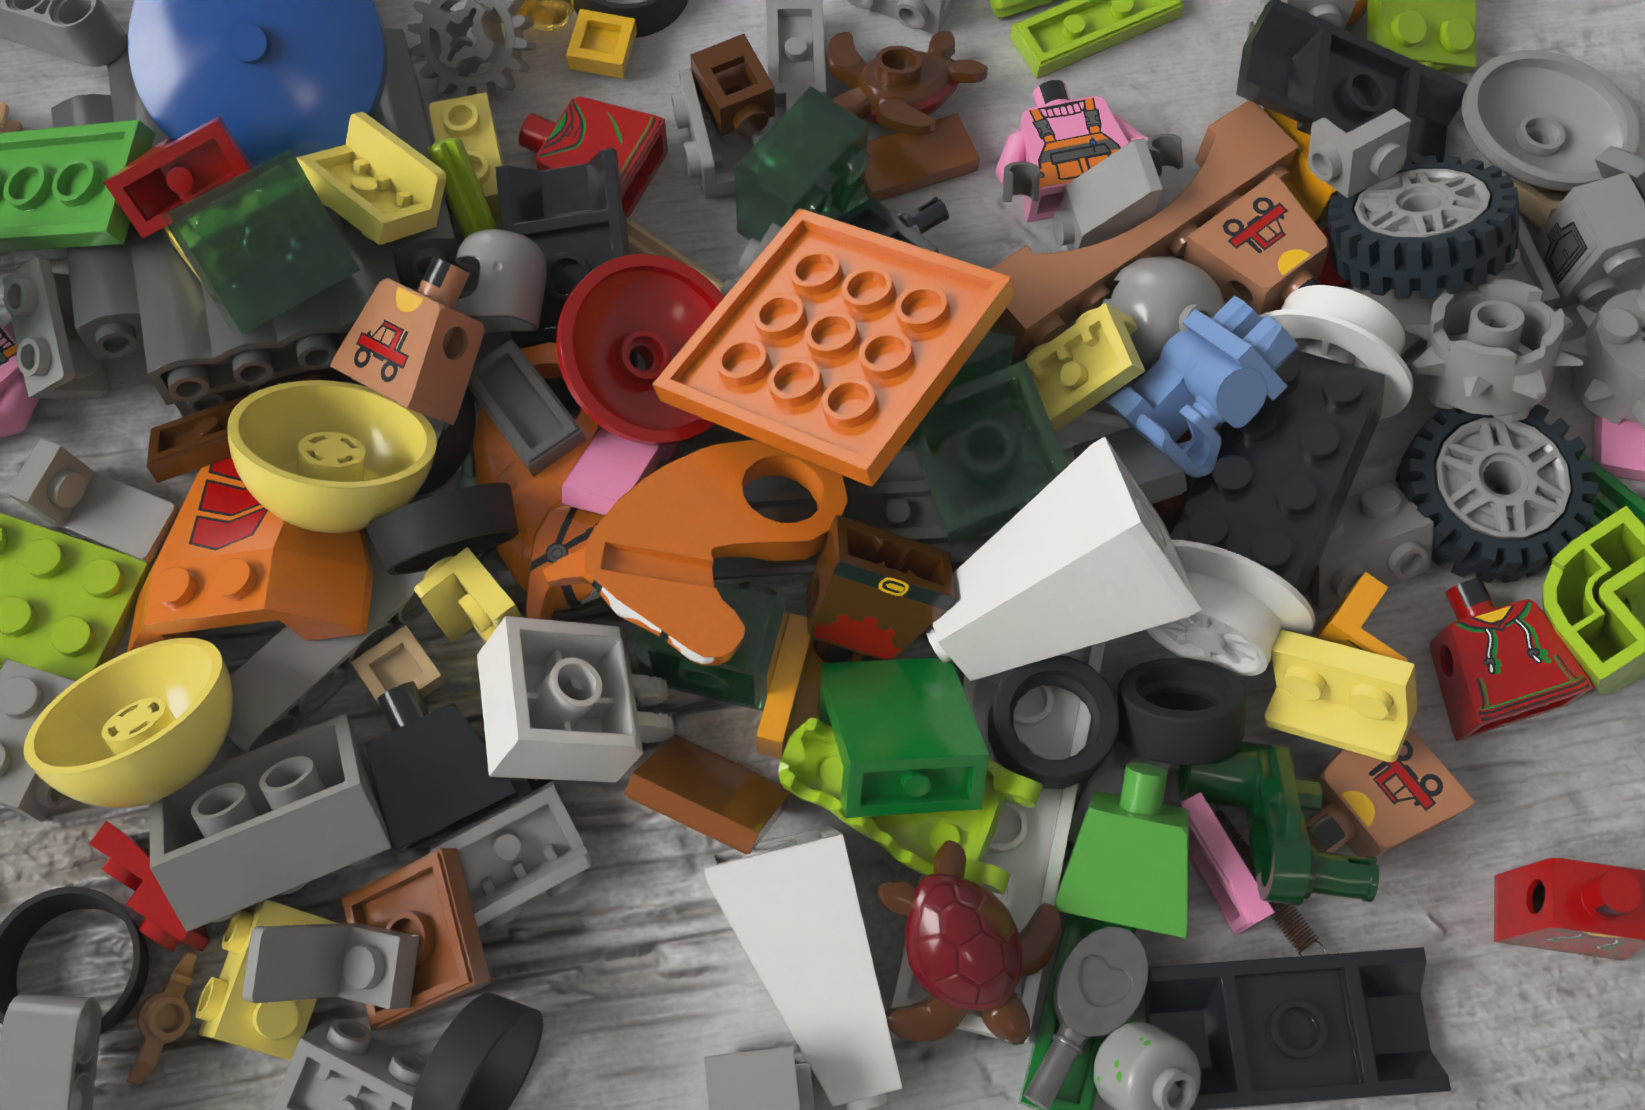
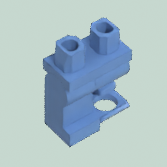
M1235 295L1212 318L1194 309L1182 321L1188 330L1178 332L1167 341L1162 349L1160 360L1131 388L1128 385H1124L1104 399L1129 427L1184 469L1185 473L1191 477L1199 478L1213 471L1221 447V436L1215 429L1219 423L1227 422L1234 428L1245 426L1263 406L1266 396L1274 401L1288 387L1275 371L1299 348V345L1281 324L1267 315L1261 319L1254 309ZM1190 429L1192 439L1176 444L1175 442Z

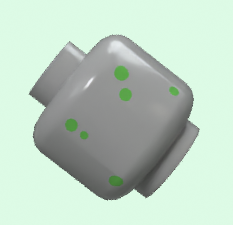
M1135 1021L1123 1024L1118 1029L1112 1031L1102 1042L1094 1061L1093 1079L1100 1097L1115 1110H1190L1200 1090L1201 1068L1197 1055L1184 1041L1155 1025L1143 1021Z

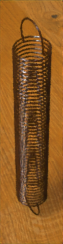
M1215 804L1218 809L1214 813L1215 816L1219 818L1218 821H1221V826L1228 833L1229 839L1235 845L1234 847L1257 882L1254 861L1251 857V850H1249L1250 847H1247L1248 844H1245L1244 838L1240 839L1242 835L1238 836L1240 833H1236L1238 830H1235L1234 824H1231V821L1228 822L1229 819H1226L1225 813L1222 810L1219 811L1218 806ZM1269 902L1275 911L1270 917H1273L1274 923L1278 922L1276 926L1280 925L1279 929L1282 928L1281 931H1284L1283 934H1286L1285 937H1288L1287 940H1290L1289 943H1292L1294 949L1297 948L1296 952L1299 951L1298 954L1302 956L1300 953L1313 942L1319 943L1326 954L1324 946L1319 941H1316L1319 937L1309 942L1317 934L1307 939L1314 931L1305 936L1312 929L1303 933L1310 926L1301 930L1308 923L1299 927L1306 920L1297 924L1304 917L1298 919L1301 914L1296 916L1299 911L1294 913L1297 910H1292L1295 906L1290 907L1291 905Z

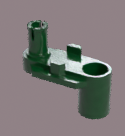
M1242 741L1238 750L1222 760L1202 765H1179L1178 793L1181 800H1187L1201 792L1207 803L1245 808L1251 856L1254 861L1258 892L1261 900L1299 906L1303 903L1304 899L1307 900L1310 897L1311 893L1361 899L1363 902L1370 903L1374 900L1379 884V865H1376V857L1316 851L1314 845L1310 843L1303 809L1320 811L1323 797L1320 782L1297 779L1289 747Z

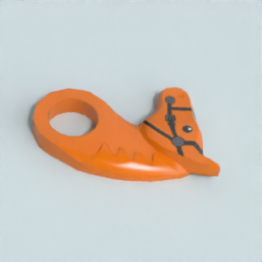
M548 342L521 349L543 379H564L559 366L556 343ZM480 406L474 435L476 479L478 485L507 483L511 486L519 533L512 540L497 546L496 549L520 588L526 593V618L550 620L554 611L560 612L601 597L591 584L548 585L542 571L560 558L586 546L591 532L605 516L562 504V484L601 429V426L581 409L575 421L583 430L586 441L532 476Z

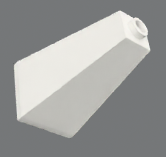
M1104 436L1092 443L953 573L956 599L932 623L933 626L926 629V633L933 650L940 660L945 664L953 660L966 677L973 681L1184 619L1198 613L1202 608L1164 522Z
M829 825L759 842L751 854L747 853V855L731 849L700 857L708 886L806 1060L810 1063L811 1069L832 1106L845 1104L847 1110H867L887 1102V1092L903 1089L843 834Z

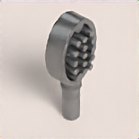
M1106 927L1094 931L1081 940L1062 963L1053 991V1007L1060 1027L1057 1034L1052 1035L1053 1042L1024 1093V1097L1035 1105L1049 1110L1078 1055L1081 1056L1083 1054L1082 1048L1087 1040L1104 1037L1121 1027L1139 1005L1148 981V960L1144 946L1131 931L1121 927Z

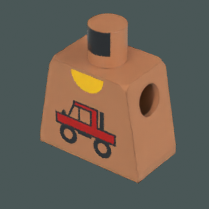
M1272 174L1188 235L1183 261L1203 268L1219 286L1224 300L1228 302L1235 295L1245 301L1258 315L1278 309L1284 304L1286 298L1297 289L1312 285H1323L1317 278L1322 273L1330 246L1326 236L1276 174Z
M433 256L417 291L389 278L380 281L333 357L330 367L410 410L453 426L457 419L485 332L482 322L454 309L470 273Z
M1410 726L1398 758L1394 762H1386L1341 748L1312 780L1313 782H1320L1323 795L1321 810L1306 821L1309 841L1314 845L1316 851L1334 853L1347 844L1356 856L1365 857L1368 855L1377 858L1441 826L1467 810L1476 802Z

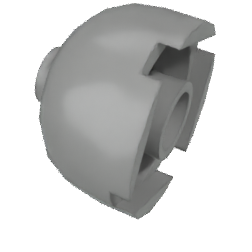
M1163 256L1139 258L1121 269L1114 278V281L1120 282L1114 288L1111 299L1104 298L1102 303H1107L1131 316L1136 323L1138 329L1130 337L1145 369V372L1139 375V377H1142L1160 360L1162 349L1172 336L1178 332L1188 330L1182 321L1194 309L1212 318L1226 304L1219 286L1203 268L1174 257Z

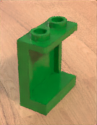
M937 657L821 663L817 712L820 721L831 724L843 764L841 804L845 818L982 809L989 752L952 661L945 664Z

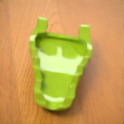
M813 717L808 718L790 736L779 764V779L784 789L802 800L820 805L831 811L840 820L873 840L897 861L925 876L934 874L933 858L943 843L951 840L958 843L965 851L967 861L964 878L976 882L992 893L1003 895L1011 876L1010 873L995 865L984 863L1004 806L1006 802L1028 808H1035L1043 788L1041 783L1016 774L989 759L982 809L845 818L841 804L843 764L832 726Z

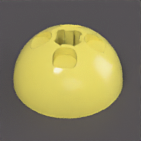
M307 380L270 386L258 390L241 400L232 410L228 419V442L231 457L236 471L248 491L262 506L280 519L297 527L317 532L344 533L365 529L379 517L408 504L426 480L433 464L437 446L435 431L423 414L410 410L367 386L347 382Z
M198 638L163 640L115 657L78 679L43 710L33 723L25 739V760L34 772L49 786L61 794L82 803L107 808H131L160 801L198 778L215 759L225 741L233 709V691L226 663L214 644Z

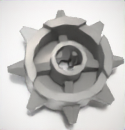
M1487 277V282L1478 285L1477 289L1461 291L1457 294H1449L1445 289L1433 302L1430 324H1405L1404 330L1427 340L1426 351L1412 362L1411 369L1416 374H1423L1422 377L1428 386L1426 397L1434 406L1443 409L1457 408L1472 414L1492 415L1499 421L1513 423L1526 419L1530 408L1541 403L1552 388L1556 366L1583 365L1584 360L1560 350L1563 334L1572 327L1573 321L1568 316H1564L1565 314L1561 308L1554 312L1551 307L1543 303V291L1538 287L1513 279Z
M1644 285L1641 290H1628L1612 296L1599 312L1579 305L1576 310L1586 323L1588 329L1583 337L1561 342L1560 350L1584 360L1582 366H1572L1576 378L1571 386L1573 392L1588 410L1601 418L1604 417L1611 423L1619 425L1624 418L1640 423L1645 429Z

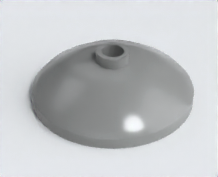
M1539 50L1514 51L1499 55L1484 63L1475 72L1466 87L1462 99V116L1465 127L1481 153L1494 166L1501 169L1507 175L1535 187L1570 191L1573 187L1604 179L1600 174L1595 158L1610 146L1619 147L1633 154L1636 153L1640 138L1638 119L1631 103L1623 92L1610 79L1593 67L1565 55Z

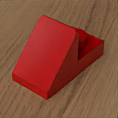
M218 116L174 141L171 138L165 139L106 179L104 184L143 239L255 177L256 170L221 116Z

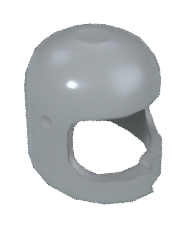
M485 229L474 232L466 237L457 251L455 262L459 266L480 275L476 290L468 297L458 299L454 309L482 322L485 330L484 334L537 331L540 324L547 278V262L540 247L528 237L507 230Z

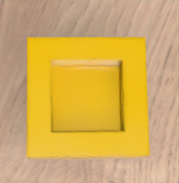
M580 9L566 54L568 69L624 79L637 34L635 18Z

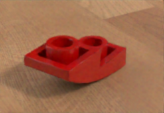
M106 821L89 844L109 857L101 869L135 891L126 905L145 917L138 930L172 952L180 942L203 952L210 942L205 925L188 932L185 931L150 869V850L121 829Z

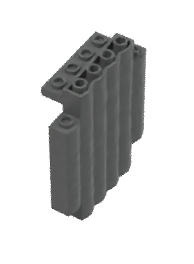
M385 28L388 47L387 75L382 97L372 118L431 161L428 155V147L433 144L404 30ZM128 33L126 34L127 45L123 53L116 60L107 64L111 95H77L62 101L51 108L53 128L140 120L156 133L152 148L168 138L151 118L136 89L128 56ZM288 176L284 178L287 181L293 179V176ZM302 187L318 228L208 290L172 245L164 228L142 239L130 222L124 244L66 248L75 330L95 361L126 356L132 352L145 349L147 372L165 404L175 403L182 417L314 370L327 369L333 381L345 382L351 380V377L330 367V364L380 281L389 278L405 286L421 283L433 256L465 270L455 262L459 245L445 192H443L437 226L435 228L378 245L373 240L365 237L359 229L330 207L322 204L317 197Z

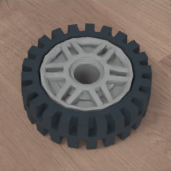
M1436 155L1422 156L1421 163L1412 164L1410 158H1406L1404 169L1398 171L1392 177L1383 179L1349 198H1346L1339 192L1338 196L1333 195L1330 201V209H1328L1330 251L1334 269H1338V275L1343 280L1351 278V285L1360 290L1370 285L1372 294L1384 296L1390 289H1395V298L1409 299L1413 290H1421L1422 298L1437 297L1438 288L1444 287L1449 294L1463 291L1464 281L1474 287L1487 282V274L1497 276L1502 272L1505 263H1511L1515 257V250L1518 249L1519 199L1517 187H1514V181L1509 175L1502 176L1501 169L1493 165L1484 169L1483 161L1471 159L1462 165L1461 157L1447 156L1443 163H1437Z
M1537 404L1529 412L1526 419L1513 423L1499 421L1492 415L1472 414L1457 408H1441L1433 418L1430 417L1405 451L1397 469L1395 482H1399L1397 487L1406 495L1409 502L1412 501L1418 507L1416 510L1425 518L1429 517L1434 522L1431 558L1433 562L1439 566L1446 559L1454 562L1451 573L1463 578L1473 570L1476 571V578H1482L1483 582L1491 583L1499 575H1501L1503 583L1514 582L1524 574L1529 578L1550 566L1552 559L1572 540L1584 532L1585 526L1591 520L1596 507L1591 505V503L1598 495V483L1589 481L1596 470L1592 459H1579L1587 448L1581 438L1578 436L1569 441H1566L1564 438L1571 426L1561 417L1550 426L1544 421L1550 410ZM1485 481L1496 484L1504 495L1493 492L1487 487Z

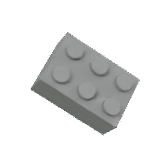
M346 713L211 766L198 778L160 801L149 804L150 869L186 932L210 922L217 923L228 920L244 908L278 894L286 895L296 892L312 880L344 867H355L364 864L376 854L391 848L371 765Z

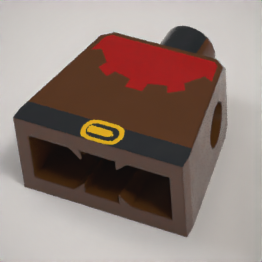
M836 515L831 523L806 593L808 633L815 639L814 650L818 657L825 663L848 662L854 652H858L881 660L896 659L956 599L950 552Z

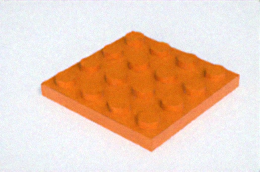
M799 208L652 385L661 402L873 487L1014 298L1015 290L1012 277Z

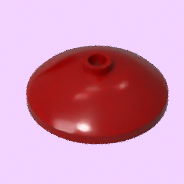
M631 254L617 257L601 264L588 273L573 289L563 306L556 340L561 373L578 405L593 421L605 430L618 437L640 444H676L696 437L712 427L715 423L661 402L652 384L724 299L722 293L705 276L692 267L675 259L654 254ZM630 352H636L644 358L646 363L645 370H640L633 366L630 361Z

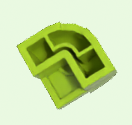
M1624 506L1575 538L1552 559V564L1542 589L1544 615L1600 695L1613 693L1645 676V526L1627 506Z

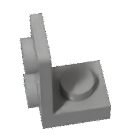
M43 438L39 439L7 492L10 497L48 523L145 563L153 561L180 511L172 502L94 472L65 448Z
M361 923L257 926L251 932L242 998L253 1003L341 997L386 1009L410 1008L420 936Z

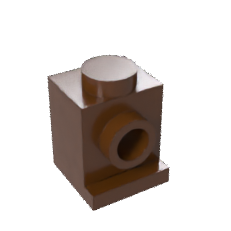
M745 34L690 54L691 71L698 98H701L720 135L723 137L736 131L741 137H749L762 131L767 126L769 118L775 116V87Z

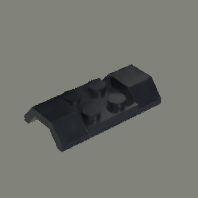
M1270 0L1265 5L1243 46L1236 95L1296 120L1297 130L1311 135L1312 123L1321 118L1328 119L1341 130L1348 133L1376 117L1396 109L1411 120L1406 158H1410L1412 164L1421 163L1422 156L1436 155V162L1443 163L1447 127L1462 105L1463 95L1468 84L1285 2Z
M614 148L602 149L586 164L537 171L509 165L495 167L501 230L515 232L531 239L540 247L547 262V278L539 329L534 332H510L511 339L515 341L520 349L548 342L556 343L559 318L563 306L573 289L588 273L601 264L617 257L630 255L627 219L622 208L617 151ZM630 352V361L638 369L637 353ZM544 379L567 410L581 408L570 393L564 379Z
M1424 947L1148 968L1144 1008L1146 1023L1155 1025L1184 1041L1197 1055L1201 1068L1200 1090L1190 1110L1241 1109L1451 1091L1449 1076L1431 1051L1421 999V989L1427 962Z

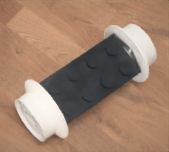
M1330 285L1302 287L1292 292L1286 298L1281 310L1259 315L1261 319L1267 315L1281 324L1299 345V348L1275 371L1288 387L1274 401L1266 396L1265 402L1258 413L1243 427L1234 428L1227 422L1222 424L1218 432L1221 436V447L1215 467L1208 475L1197 478L1170 537L1202 610L1190 617L1146 629V631L1160 645L1181 658L1208 661L1230 670L1236 676H1255L1266 670L1272 657L1271 649L1281 629L1310 636L1314 629L1315 615L1310 604L1304 598L1379 420L1389 418L1402 411L1407 406L1413 392L1412 375L1408 366L1400 357L1405 345V333L1400 322L1388 309L1375 300L1346 288Z

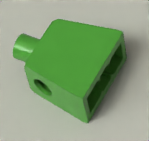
M1128 763L1125 769L1121 795L1103 791L1093 793L1061 879L1054 905L1057 911L1186 939L1189 915V810L1183 807L1163 804L1168 772L1165 769L1146 763Z

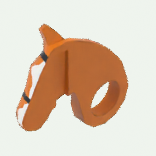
M755 439L714 444L677 459L645 477L618 499L595 526L588 537L586 546L560 558L542 571L548 585L551 586L591 584L617 616L657 635L693 663L701 666H719L728 662L742 645L745 626L737 613L722 600L717 588H714L713 559L749 557L766 561L806 560L821 551L833 519L836 515L843 516L848 502L843 476ZM764 476H782L797 481L809 490L817 503L818 511L810 518L796 523H780L765 518L752 509L743 495V488L752 480Z

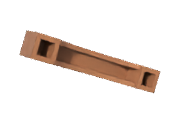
M1249 100L1208 126L1195 158V162L1201 169L1181 194L1147 221L1114 238L1075 250L1034 254L1026 245L990 268L989 270L1011 276L1015 290L1014 298L991 327V330L1016 358H1019L1034 347L1049 343L1066 330L1067 325L1083 313L1100 307L1104 298L1111 299L1114 288L1120 282L1114 281V278L1121 269L1139 258L1169 257L1172 254L1176 258L1184 256L1188 235L1269 176L1276 174L1286 184L1291 177V172L1288 169L1299 145L1258 104Z

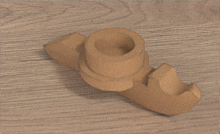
M187 951L178 960L165 983L163 991L153 993L139 1007L136 1023L139 1033L143 1036V1040L126 1082L142 1085L155 1068L164 1044L175 1041L187 1030L191 1021V1011L183 996L187 986H191L194 979L192 975L196 961V953L194 951Z

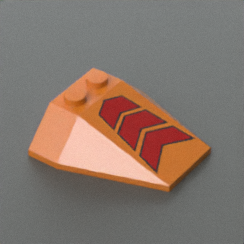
M232 457L200 468L137 597L127 652L163 640L193 638L194 631L276 620L281 621L306 641L367 634L374 570L365 530L361 529L344 533L317 532L297 527L280 519L262 506L248 491L236 471Z

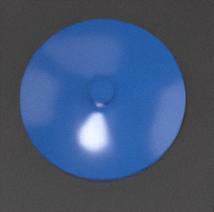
M135 0L129 20L128 56L133 80L142 103L162 132L174 141L212 119L221 116L256 170V175L275 165L284 177L294 176L296 157L345 145L350 116L355 113L365 112L370 117H373L383 94L388 66V47L385 28L375 0Z

